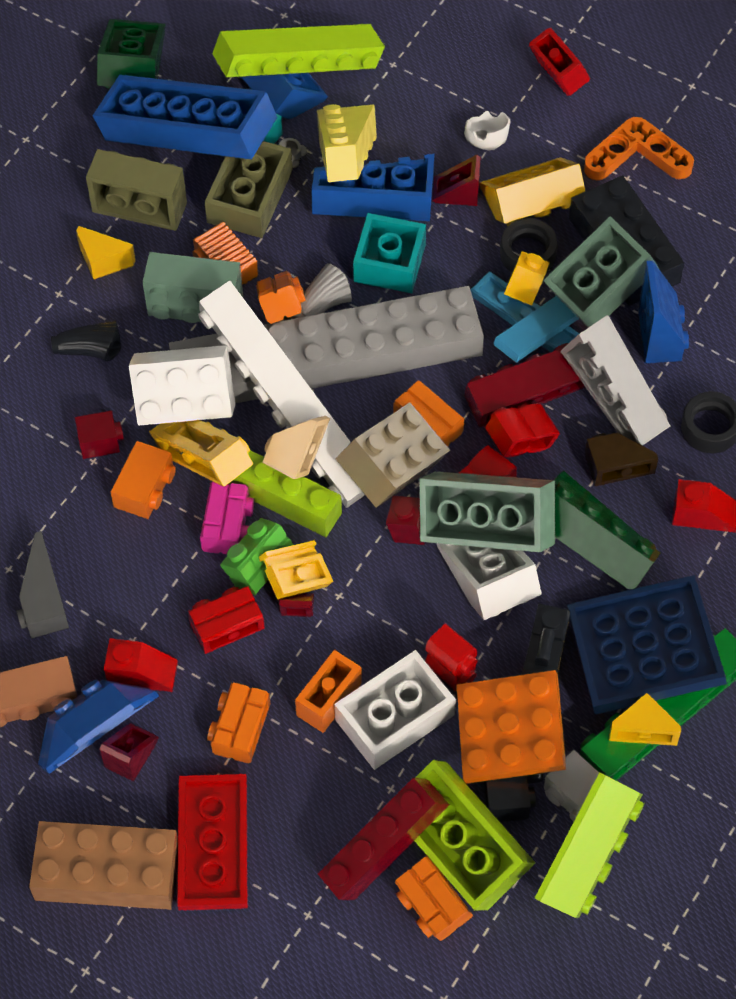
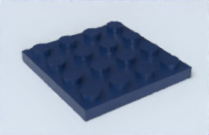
M695 575L567 605L595 715L630 707L646 693L656 701L727 684Z

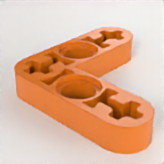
M632 117L589 152L584 164V172L588 178L603 180L637 151L669 176L675 179H685L692 173L694 158L690 152L641 117ZM614 144H619L623 146L625 150L620 153H615L611 151L609 147ZM653 144H661L666 148V150L663 152H655L650 148V146Z

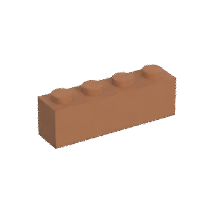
M68 656L0 672V727L6 725L7 722L19 719H35L40 714L54 711V707L69 698L73 700L78 697Z

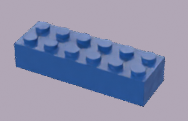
M128 75L118 76L92 115L106 141L251 160L277 119L266 91Z

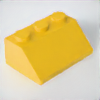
M561 157L479 182L495 219L504 224L506 223L507 226L531 215H534V217L549 215L553 208L560 206L562 209L570 208L571 197L585 192L579 163Z

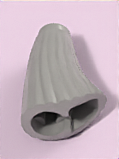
M327 263L304 292L306 301L301 303V313L291 318L296 319L322 314L333 306L351 302V289L347 275L336 266Z

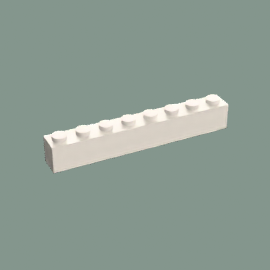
M228 281L200 300V313H198L200 320L207 329L212 327L219 337L216 340L219 346H228V353L231 352L237 360L234 363L237 370L244 379L249 377L255 384L253 390L263 404L265 402L269 403L274 410L271 414L281 428L285 426L290 428L321 416L330 418L311 470L318 478L324 477L330 485L328 489L341 495L342 503L346 508L362 498L365 494L335 459L351 442L232 282Z

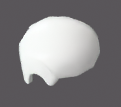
M485 111L479 117H471L466 121L465 138L476 148L487 151L495 150L506 142L510 119L504 112H501L498 117H493L489 111Z

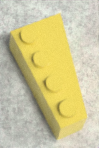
M374 104L342 108L339 105L324 106L323 109L317 110L319 144L328 182L358 179L364 167V160L368 158V150L372 149L373 141L377 138Z

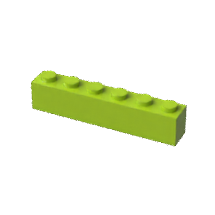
M371 24L220 31L212 54L227 78L376 69L385 46Z

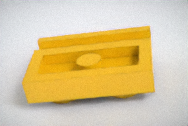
M315 540L267 551L259 557L260 562L264 561L267 569L264 571L277 600L325 588L334 582L321 553L317 554L314 546L317 544Z

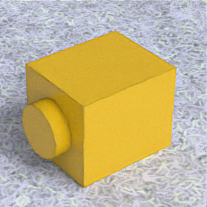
M521 251L504 294L532 306L546 275L549 262L543 260L537 254H528Z

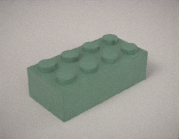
M436 471L419 479L420 542L542 552L555 544V480Z

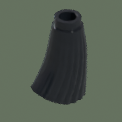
M116 321L81 326L58 333L56 336H51L53 354L91 356L108 362L113 360L121 350L120 334Z

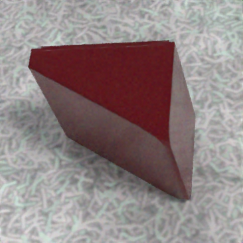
M301 593L281 598L279 600L281 615L313 616L314 594Z

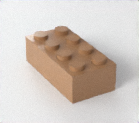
M39 821L29 886L34 900L172 910L178 859L176 830Z

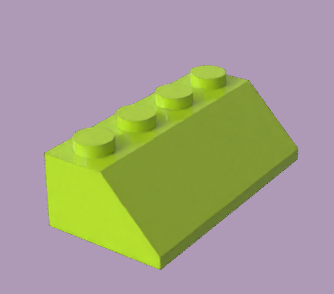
M599 772L535 899L574 918H580L582 913L588 915L597 898L592 892L598 881L604 884L613 865L608 863L614 850L620 853L629 834L624 832L630 819L636 822L645 803L640 801L643 794Z

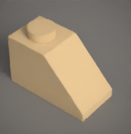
M327 416L317 417L273 434L265 444L264 451L266 454L262 463L292 479L307 476L330 418Z

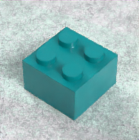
M367 213L353 261L354 282L412 293L426 246V224Z

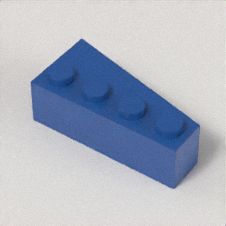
M435 154L424 155V159L420 160L402 157L398 158V162L381 164L380 160L369 161V164L363 167L359 178L355 180L328 182L325 167L314 168L312 183V214L367 217V213L402 220L430 221Z

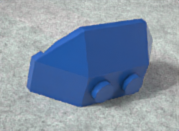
M96 679L89 682L81 689V695L73 700L69 698L59 703L53 709L55 713L47 718L38 765L48 774L52 773L69 759L158 698L157 692L147 687L103 679L101 681Z

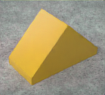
M78 226L76 232L79 247L93 279L134 266L136 259L133 244Z
M646 693L612 721L609 741L677 746L681 726Z

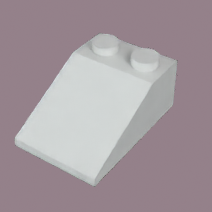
M437 543L440 553L466 598L483 620L497 616L501 612L542 595L536 566L524 551Z

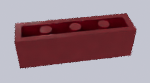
M568 343L559 345L553 352L545 355L540 353L534 354L521 364L515 366L514 364L505 365L494 374L488 376L481 374L472 378L466 385L464 397L479 428L487 425L491 414L499 408H518L525 403L544 404L586 388L561 353V350Z
M413 777L318 873L319 877L339 900H355L450 804L429 780Z

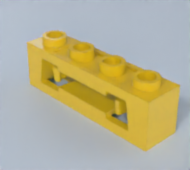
M194 420L160 423L149 431L158 448L171 452L174 462L223 487L253 465L248 455V452H250L249 446L240 436L235 437L225 429L220 430L208 421Z

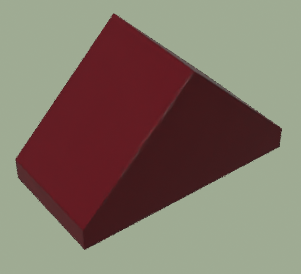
M475 155L434 176L432 201L439 204L477 206L481 157Z
M129 723L101 744L100 753L104 767L134 782L159 737Z

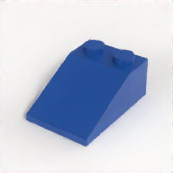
M646 261L638 307L645 363L682 361L684 349L689 348L688 331H683L682 323L685 322L684 306L679 305L676 291L653 261Z

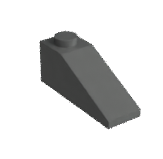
M41 531L36 532L34 535L19 595L22 609L16 610L21 629L28 627L31 639L69 628Z

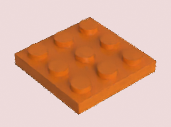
M556 670L457 684L462 774L466 784L566 770L559 681Z

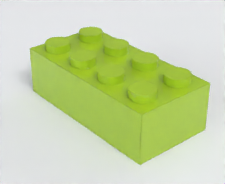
M432 760L415 778L429 780L450 805L414 841L474 910H489L536 862L447 762Z

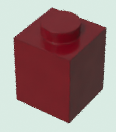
M112 410L75 417L83 459L120 452L118 440H124L121 421L114 422Z
M393 496L386 521L393 541L396 543L425 545V542H420V498Z

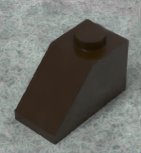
M619 433L597 434L587 439L585 458L595 486L656 473L657 453Z

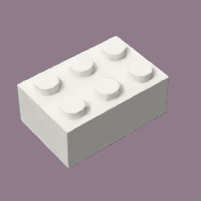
M227 345L134 353L129 363V371L138 425L232 417L236 404Z
M415 650L335 703V720L375 770L455 715L456 699Z

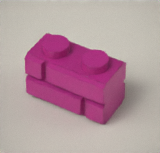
M213 481L210 483L200 536L201 548L204 552H222L227 554L228 550L233 545L238 544L248 533L247 529L249 526L245 525L246 516L252 517L254 498L249 497V489L246 485L231 483L223 487Z

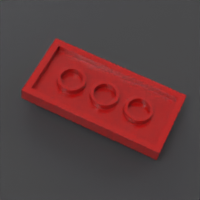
M247 774L179 776L178 910L248 908Z

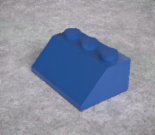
M309 73L239 77L248 84V89L266 91L275 113L282 116V118L292 119L328 98Z

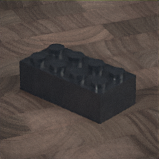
M623 175L571 197L569 219L584 241L611 216L651 255L671 286L681 283L685 262ZM642 285L625 300L628 306L640 301Z

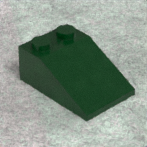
M109 19L97 54V86H105L107 89H110L119 75L158 79L166 24Z

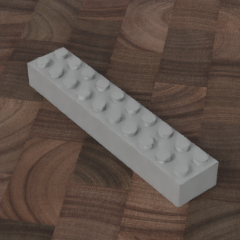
M469 286L285 320L273 324H264V327L311 389L478 357L483 354L484 335ZM212 334L170 342L169 349L179 350L219 346L216 340L219 336ZM229 352L235 403L259 399L253 390L255 384L249 377L246 379L242 377L234 364L237 360Z

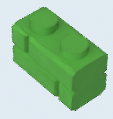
M263 518L253 522L248 527V533L238 544L233 545L228 550L227 557L220 564L224 572L230 576L229 579L235 587L241 589L249 586L253 595H256L268 581L264 571L267 569L264 561L260 562L259 557L264 552L294 545L286 537L287 534L281 525Z

